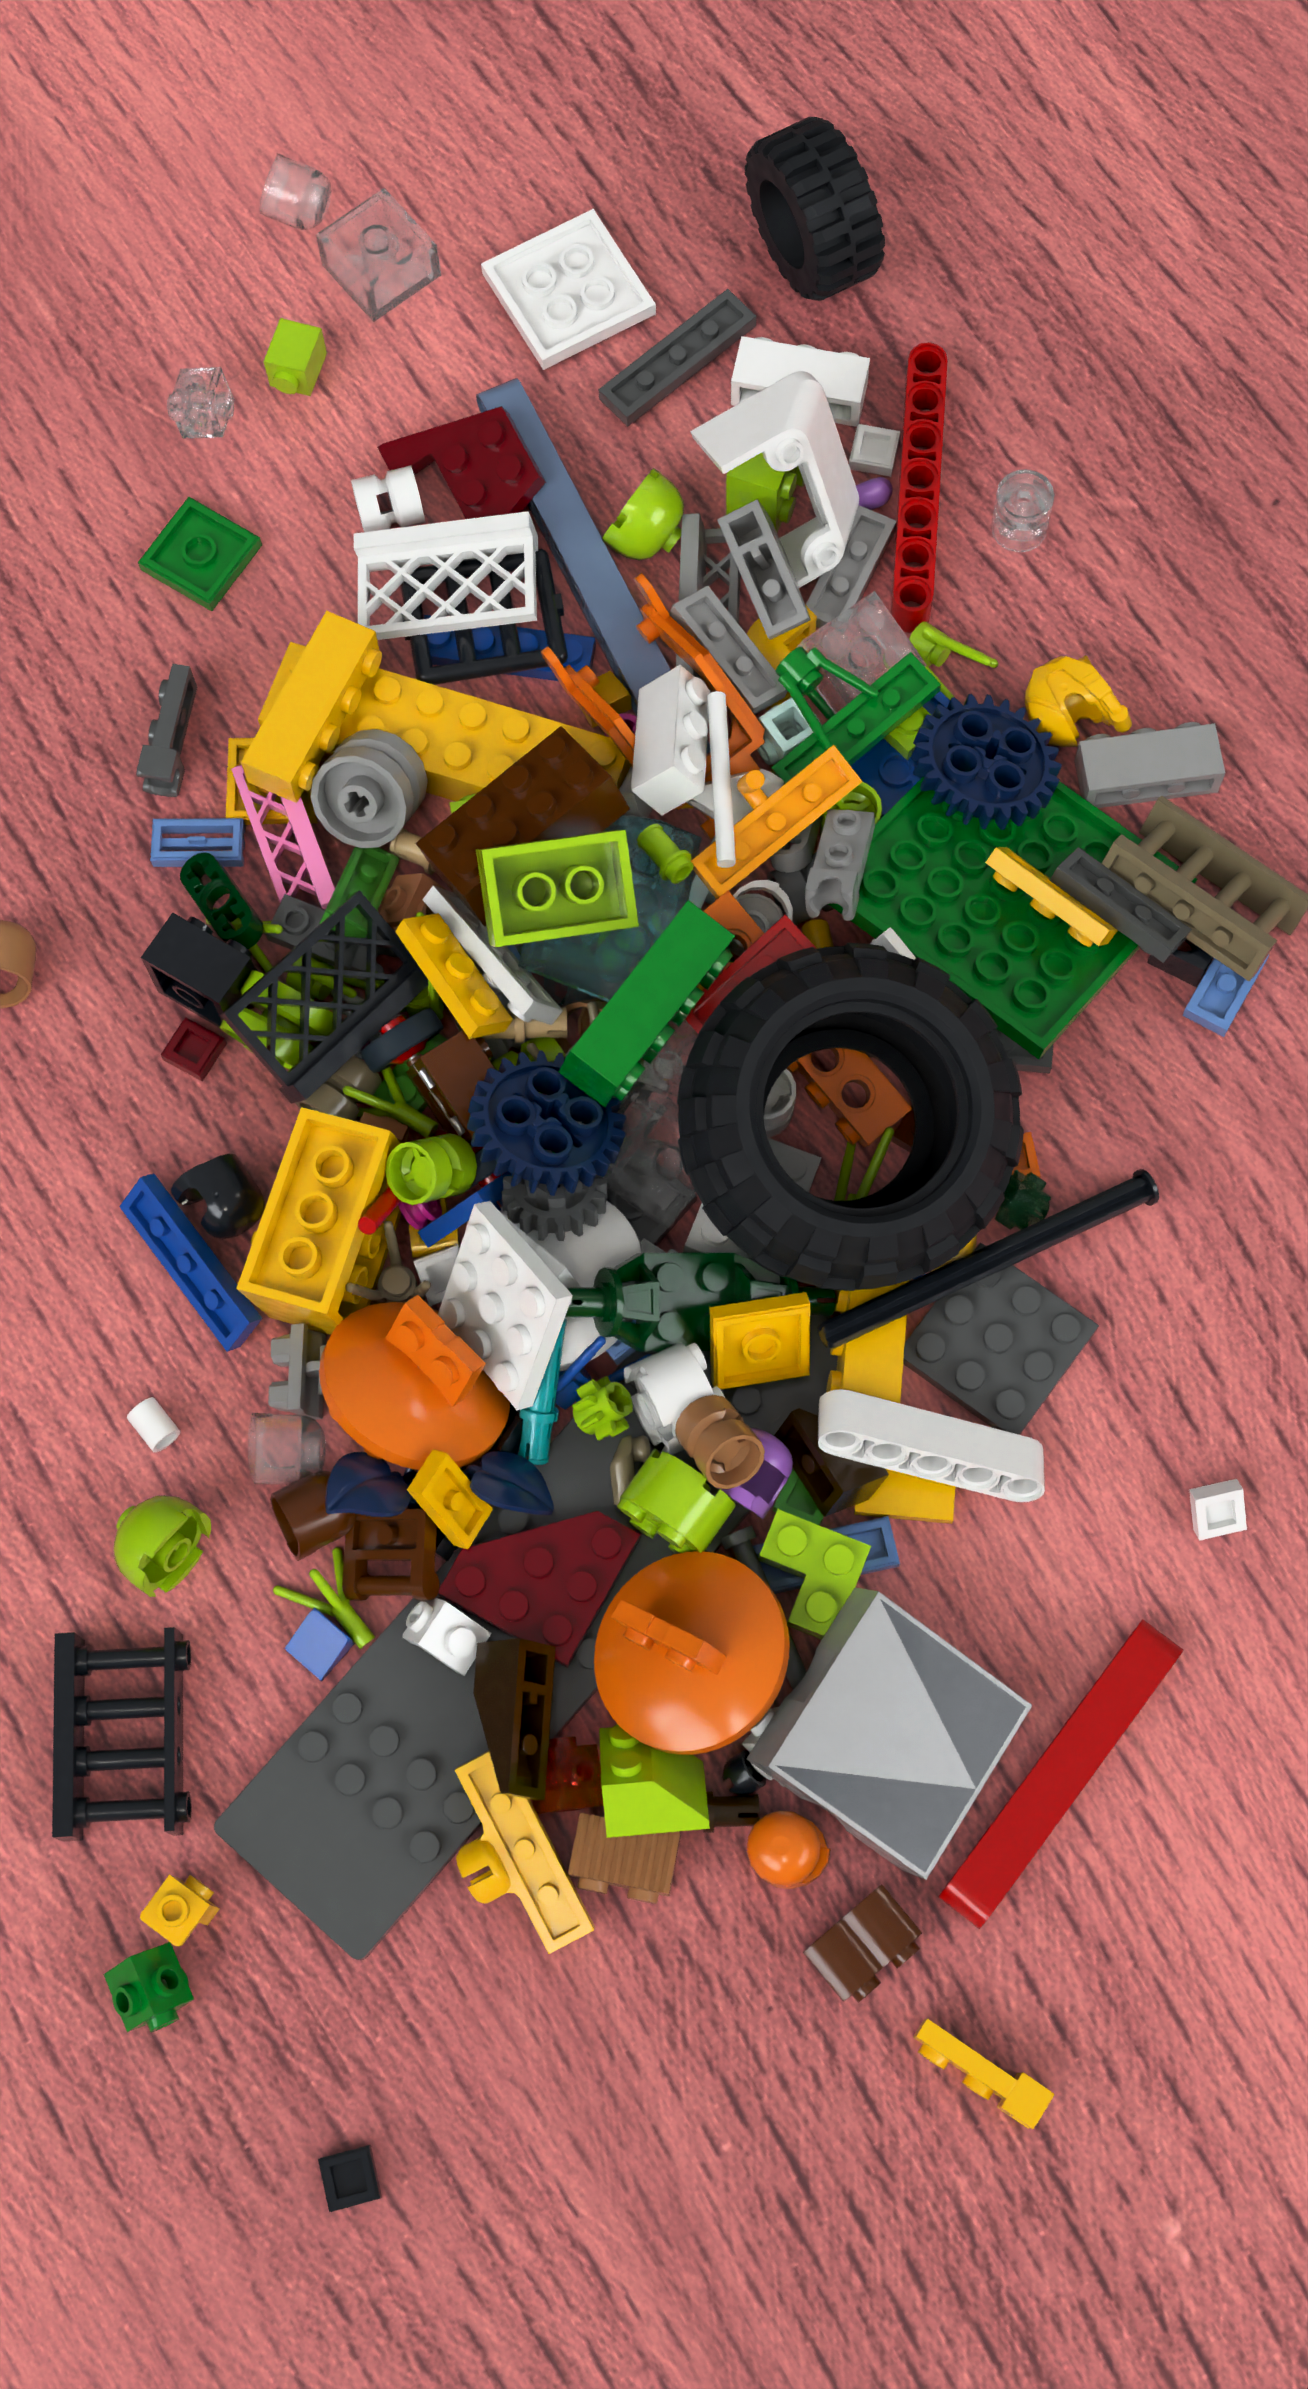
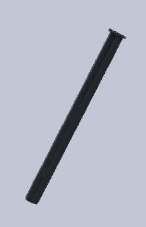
M1136 1170L1133 1173L1132 1179L820 1323L817 1329L821 1341L826 1348L835 1349L1145 1203L1152 1206L1159 1200L1157 1185L1146 1170Z

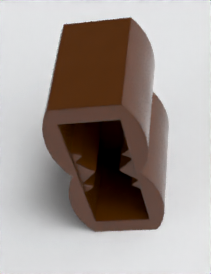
M881 1884L810 1945L803 1954L843 2002L852 1995L859 2003L881 1983L875 1975L890 1961L896 1968H899L920 1949L914 1940L922 1932Z

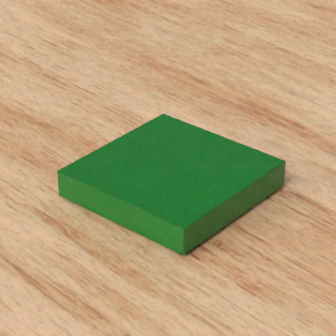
M188 497L138 561L141 571L208 610L213 611L261 548L262 542L257 535Z

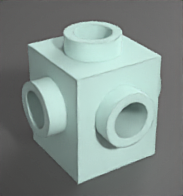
M792 697L782 704L772 707L759 717L758 720L765 729L763 737L765 743L757 750L767 765H775L813 733Z

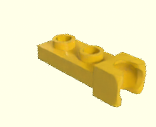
M928 2018L923 2020L913 2036L914 2039L922 2043L918 2050L920 2055L943 2070L948 2063H951L966 2074L962 2081L966 2087L986 2100H989L993 2093L1000 2097L1001 2100L997 2108L1028 2129H1034L1054 2096L1053 2092L1024 2072L1017 2073L1013 2078Z

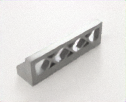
M700 513L683 514L679 601L707 585L710 586L717 578H720L729 586V592L720 601L725 608L728 607L729 613L739 624L741 574L730 551L718 564H715L707 557V544L727 543L721 528L705 529ZM706 567H708L711 570L707 574ZM730 567V573L728 575L725 571ZM676 654V667L681 664L694 677L701 679L699 674Z

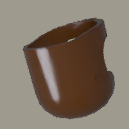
M329 1471L314 1472L271 1494L270 1501L275 1518L287 1541L288 1548L297 1561L345 1536L356 1521L357 1514L326 1513L325 1495L331 1473Z

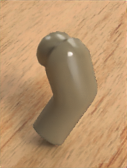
M630 1434L622 1438L610 1463L614 1505H618L620 1496L635 1476L634 1462H645L651 1454L650 1442L647 1436L642 1435L632 1438Z

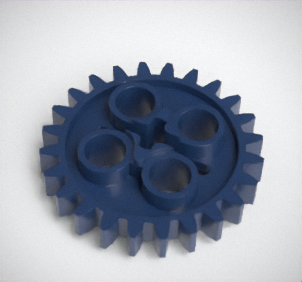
M968 694L964 705L953 697L947 708L938 704L932 716L926 715L913 742L915 748L911 759L917 761L913 774L924 777L920 786L921 791L934 790L935 794L931 803L936 805L945 801L949 804L946 815L949 817L957 811L962 812L963 824L965 825L971 821L972 817L979 818L981 828L985 830L990 820H995L1001 830L1005 829L1009 819L1018 827L1022 826L1026 816L1035 819L1041 807H1047L1060 781L1057 775L1062 764L1054 761L1059 748L1047 746L1052 737L1051 732L1038 733L1036 731L1041 722L1039 718L1029 722L1024 720L1026 708L1022 707L1015 713L1009 711L1010 703L1008 699H1005L1000 707L994 706L993 699L988 694L983 704H978L972 694Z
M539 1050L534 1062H531L524 1052H520L516 1066L508 1059L503 1058L499 1071L493 1068L487 1069L484 1081L477 1082L474 1095L471 1097L468 1108L470 1116L467 1129L474 1131L471 1141L472 1147H483L480 1161L483 1163L496 1160L497 1164L494 1175L499 1176L509 1171L513 1174L511 1186L515 1187L522 1179L529 1181V1190L533 1194L536 1192L539 1184H546L551 1196H555L558 1184H563L567 1191L572 1194L575 1192L579 1180L587 1187H591L596 1174L605 1177L610 1163L615 1164L626 1132L622 1131L626 1115L618 1113L622 1101L612 1098L604 1108L558 1073L564 1063L563 1053H558L554 1062H547L546 1055L541 1050ZM508 1120L515 1121V1122H517L518 1124H516V1123H511V1122H509ZM544 1149L551 1150V1151L555 1152L556 1154H554V1153H549V1152H547V1151L544 1150Z

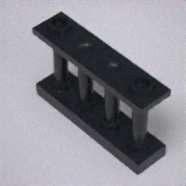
M175 1627L164 1628V1647L91 1650L89 1645L85 1646V1640L75 1632L55 1633L53 1838L63 1842L83 1841V1828H89L91 1822L164 1819V1832L173 1836L183 1835V1823L190 1822L192 1812L190 1792H183V1671L190 1670L191 1646L189 1640H183V1634ZM164 1667L163 1697L91 1700L89 1695L84 1696L85 1676H90L92 1670ZM164 1717V1747L91 1751L89 1746H84V1726H90L93 1720ZM164 1767V1798L90 1802L89 1797H84V1777L90 1776L91 1771Z

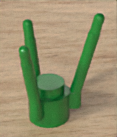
M798 647L780 662L775 671L780 677L778 681L790 693L823 748L827 750L832 746V743L804 698L807 695L826 719L829 720L835 715L834 711L815 690L824 677L819 672L821 667L872 698H876L879 692L865 681L825 658L816 647L811 649L809 653L803 647Z

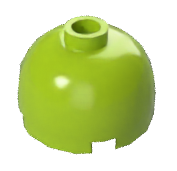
M653 468L620 511L621 513L618 515L617 520L614 524H611L602 539L612 550L629 559L644 560L651 558L661 548L669 553L681 537L682 531L678 525L684 514V504L678 489L667 477Z
M155 1496L139 1503L137 1506L129 1507L122 1513L116 1525L118 1531L114 1541V1556L120 1572L149 1597H156L154 1590L157 1588L167 1593L175 1588L199 1561L203 1551L196 1546L201 1534L209 1538L211 1519L191 1503L175 1496Z

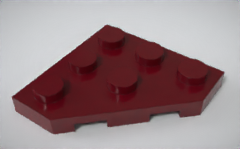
M594 1511L470 1546L468 1550L463 1548L442 1582L438 1595L515 1639L521 1638L555 1646V1661L568 1668L639 1543L641 1534L599 1511Z

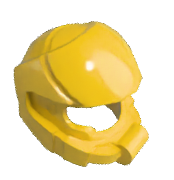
M1087 655L1078 660L1067 656H1059L1034 669L1025 692V708L1029 721L1038 718L1041 720L1036 730L1038 733L1051 732L1052 737L1048 744L1060 747H1078L1076 739L1080 736L1075 723L1080 719H1090L1094 723L1103 722L1108 726L1113 725L1118 732H1126L1131 728L1132 721L1128 709L1119 703L1112 689L1091 664Z

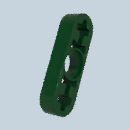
M198 853L188 859L181 869L180 880L217 935L225 943L228 939H232L247 949L253 947L263 934V922L228 872L210 853ZM205 874L211 879L206 885L203 884L201 879ZM230 894L229 899L223 906L213 909L214 904L220 897ZM237 918L241 920L242 927L238 930L231 923Z

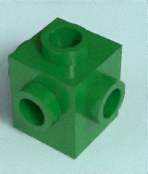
M170 1942L132 1955L103 1974L112 1994L114 2008L121 2016L127 2032L145 2025L148 2026L150 2032L160 2030L179 2020L176 2011L194 2000L189 1987L188 1977L181 1968Z

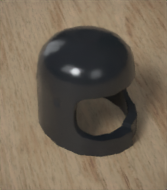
M230 1153L193 1167L183 1173L171 1188V1193L179 1204L191 1205L205 1200L207 1211L202 1218L201 1225L208 1234L216 1238H232L249 1230L259 1220L265 1204L257 1184L238 1157Z

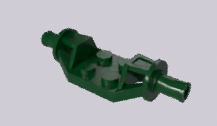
M637 1253L614 1268L604 1267L600 1269L595 1277L593 1287L567 1288L573 1296L571 1299L572 1305H569L565 1318L593 1317L595 1327L601 1336L615 1337L638 1352L662 1351L677 1343H682L685 1346L696 1343L701 1351H710L709 1307L806 1292L810 1301V1315L831 1316L835 1310L836 1303H818L817 1298H836L834 1290L817 1288L816 1286H798L796 1280L786 1276L781 1277L766 1270L751 1259L736 1253ZM635 1281V1284L622 1286V1283ZM622 1319H634L636 1324L623 1322Z

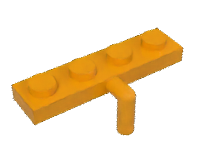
M835 745L829 747L769 797L760 788L763 786L765 778L759 770H752L738 780L737 789L753 810L734 825L736 864L729 868L717 866L716 840L691 860L694 865V872L716 899L727 890H731L863 782Z

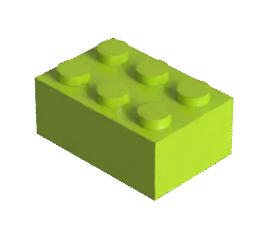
M626 830L604 831L476 849L489 945L493 947L639 927Z

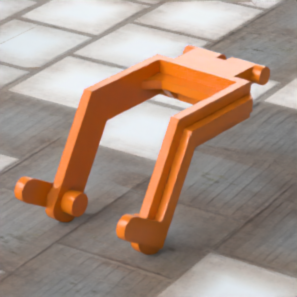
M640 573L634 578V581L647 604L640 608L645 619L636 625L637 630L649 644L658 637L662 639L699 674L711 692L719 691L725 693L727 715L731 719L728 737L730 774L734 775L752 770H760L750 754L765 743L763 740L764 727L711 653L669 615L652 584ZM548 646L540 651L565 692L611 738L633 768L635 735L621 716L593 689L600 683L594 672L588 665H585L577 672L569 664L564 668ZM710 752L706 755L705 782L712 781ZM685 802L684 804L676 807L675 809L680 810L687 803ZM702 812L707 820L700 825V828L712 840L715 836L714 819Z

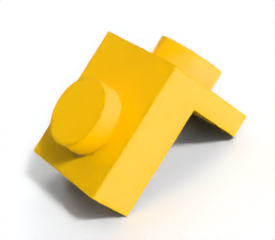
M169 1874L141 1912L140 1919L174 1946L180 1947L199 1923L208 1926L220 1908L209 1901L214 1892L201 1881L189 1875L184 1882L180 1878Z

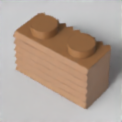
M580 1813L568 1875L569 1877L579 1879L578 1889L607 1894L608 1886L612 1885L629 1889L628 1899L657 1904L659 1895L670 1896L681 1834L680 1832H667L607 1838L605 1817Z

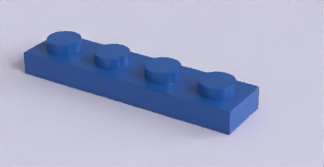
M424 615V619L431 617V615ZM498 625L472 629L477 659L504 655ZM517 627L521 652L540 650L548 646L544 630ZM454 631L427 634L432 665L459 662ZM564 633L568 658L562 664L565 668L569 664L577 672L585 665H588L592 670L596 648L595 637ZM550 667L505 673L508 675L558 681Z
M153 1173L140 1177L119 1207L224 1349L228 1352L241 1347L263 1318L249 1299L236 1289L237 1283L157 1176Z

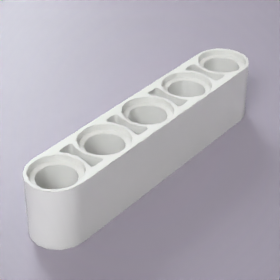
M831 1390L824 1393L819 1399L818 1445L820 1449L828 1454L1015 1502H1030L1040 1498L1045 1492L1043 1446L1038 1440L850 1390Z

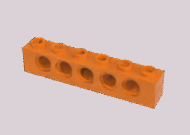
M729 890L703 911L735 935L734 939L743 945L745 951L764 934ZM728 962L724 970L733 962ZM831 1048L830 1050L834 1053L836 1062L834 1068L828 1072L819 1071L813 1066L811 1061L812 1053L799 1058L786 1068L793 1073L798 1069L809 1082L804 1089L821 1109L828 1105L840 1120L835 1123V1126L851 1145L859 1141L863 1147L869 1146L884 1133L886 1128L893 1126L912 1109L865 1053L851 1049ZM854 1082L863 1087L866 1093V1100L862 1107L852 1108L845 1104L842 1099V1089L846 1083Z

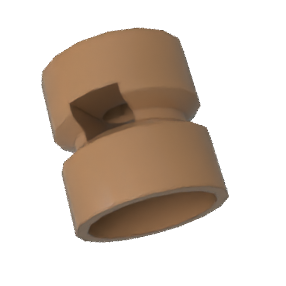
M717 1395L701 1397L690 1403L681 1412L675 1429L678 1442L690 1458L694 1459L696 1466L710 1484L721 1489L735 1488L749 1481L758 1472L764 1461L765 1450L762 1442L752 1429L744 1423L741 1415L726 1398Z

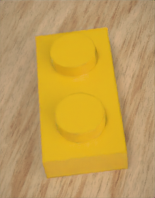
M434 1449L407 1489L454 1546L467 1550L493 1510L489 1503L483 1501L471 1491L470 1480L449 1454Z

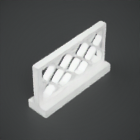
M529 511L354 533V551L358 557V624L376 631L377 640L537 621L535 552L538 551V534ZM524 553V561L512 574L498 565L506 555ZM477 559L483 563L468 579L454 570L464 560ZM433 564L438 568L424 585L411 576L419 566ZM392 571L395 575L380 590L370 583V572ZM493 571L505 581L488 596L476 586ZM449 576L461 586L445 602L433 591ZM524 577H525V584H524L523 582H521V580H522ZM405 581L417 592L401 607L389 597ZM515 587L525 595V607L506 609L499 602ZM469 593H472L483 602L474 613L461 614L455 609ZM426 598L439 607L429 619L418 620L411 615ZM382 604H385L395 612L386 624L370 626V616Z

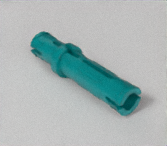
M565 1318L534 1404L531 1407L521 1409L519 1412V1417L523 1419L518 1455L525 1459L529 1456L528 1461L534 1465H543L549 1462L552 1426L554 1421H558L559 1409L555 1407L565 1327L567 1326V1319Z

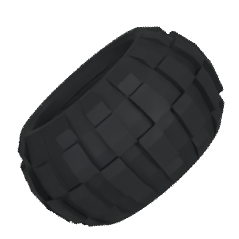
M847 943L845 946L818 949L810 947L778 958L776 962L744 979L720 1002L706 1020L691 1049L679 1084L677 1105H679L678 1123L680 1138L678 1139L681 1159L686 1175L690 1176L695 1191L704 1205L702 1209L723 1236L726 1235L758 1265L781 1277L786 1276L822 1289L854 1291L891 1286L928 1273L955 1257L980 1230L986 1228L1005 1199L1003 1194L1009 1183L1013 1168L1018 1166L1022 1150L1024 1129L1020 1126L1019 1096L1023 1094L1020 1078L1014 1059L1008 1058L1004 1046L994 1030L998 1026L989 1012L977 998L972 1001L959 987L949 980L950 976L948 973L919 957L913 960L900 954L889 952L884 946ZM844 1048L856 1050L882 1062L903 1084L914 1112V1140L903 1168L881 1190L855 1200L834 1201L812 1195L799 1186L778 1162L768 1141L764 1126V1111L767 1098L781 1073L799 1058L823 1049Z

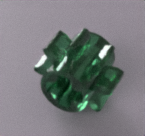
M1015 1170L1003 1194L1005 1199L998 1209L995 1220L1010 1230L1013 1227L1022 1230L1045 1219L1050 1207L1049 1201L1051 1200V1196L1042 1191L1045 1188L1046 1182L1032 1172L1024 1175L1020 1171Z

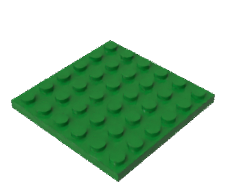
M922 777L875 824L859 889V901L855 917L850 921L874 939L891 927L916 958L919 957L948 973L950 976L949 980L959 987L972 1001L976 998L997 1024L998 1027L996 1029L1039 1060L1140 947L1120 931L1116 932L1107 945L1098 946L1095 943L1091 947L1083 945L1067 932L1071 925L1056 915L1052 920L1036 911L1030 905L1033 898L1019 887L1016 892H1013L998 883L992 877L996 870L985 862L996 847H1007L1051 879L1057 867L1078 847L1102 864L1113 842L1121 834L1137 845L1142 839L1060 781L1047 807H1041L1035 819L1026 816L1022 826L1018 827L1009 819L1005 829L1001 830L995 820H990L985 830L981 828L979 818L972 817L971 821L965 825L963 824L962 812L957 811L948 817L946 811L949 804L945 801L936 805L931 803L935 791H921L920 786L924 779ZM1158 851L1153 855L1175 871L1180 867ZM1194 878L1191 882L1195 884L1198 879ZM835 903L828 904L842 914V906Z

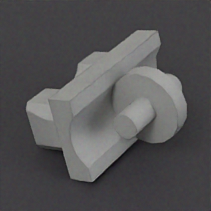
M304 1323L292 1324L290 1334L271 1340V1358L273 1363L280 1367L289 1366L288 1381L272 1382L269 1386L268 1404L270 1407L279 1411L295 1413L308 1420L323 1419V1393L320 1385L319 1367L322 1352L326 1345V1335L324 1333L311 1331L308 1329V1325Z

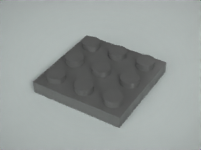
M980 1242L973 1252L985 1247V1245ZM1011 1265L937 1300L905 1342L903 1364L992 1428L1020 1435L1094 1335L1099 1325L1014 1265Z

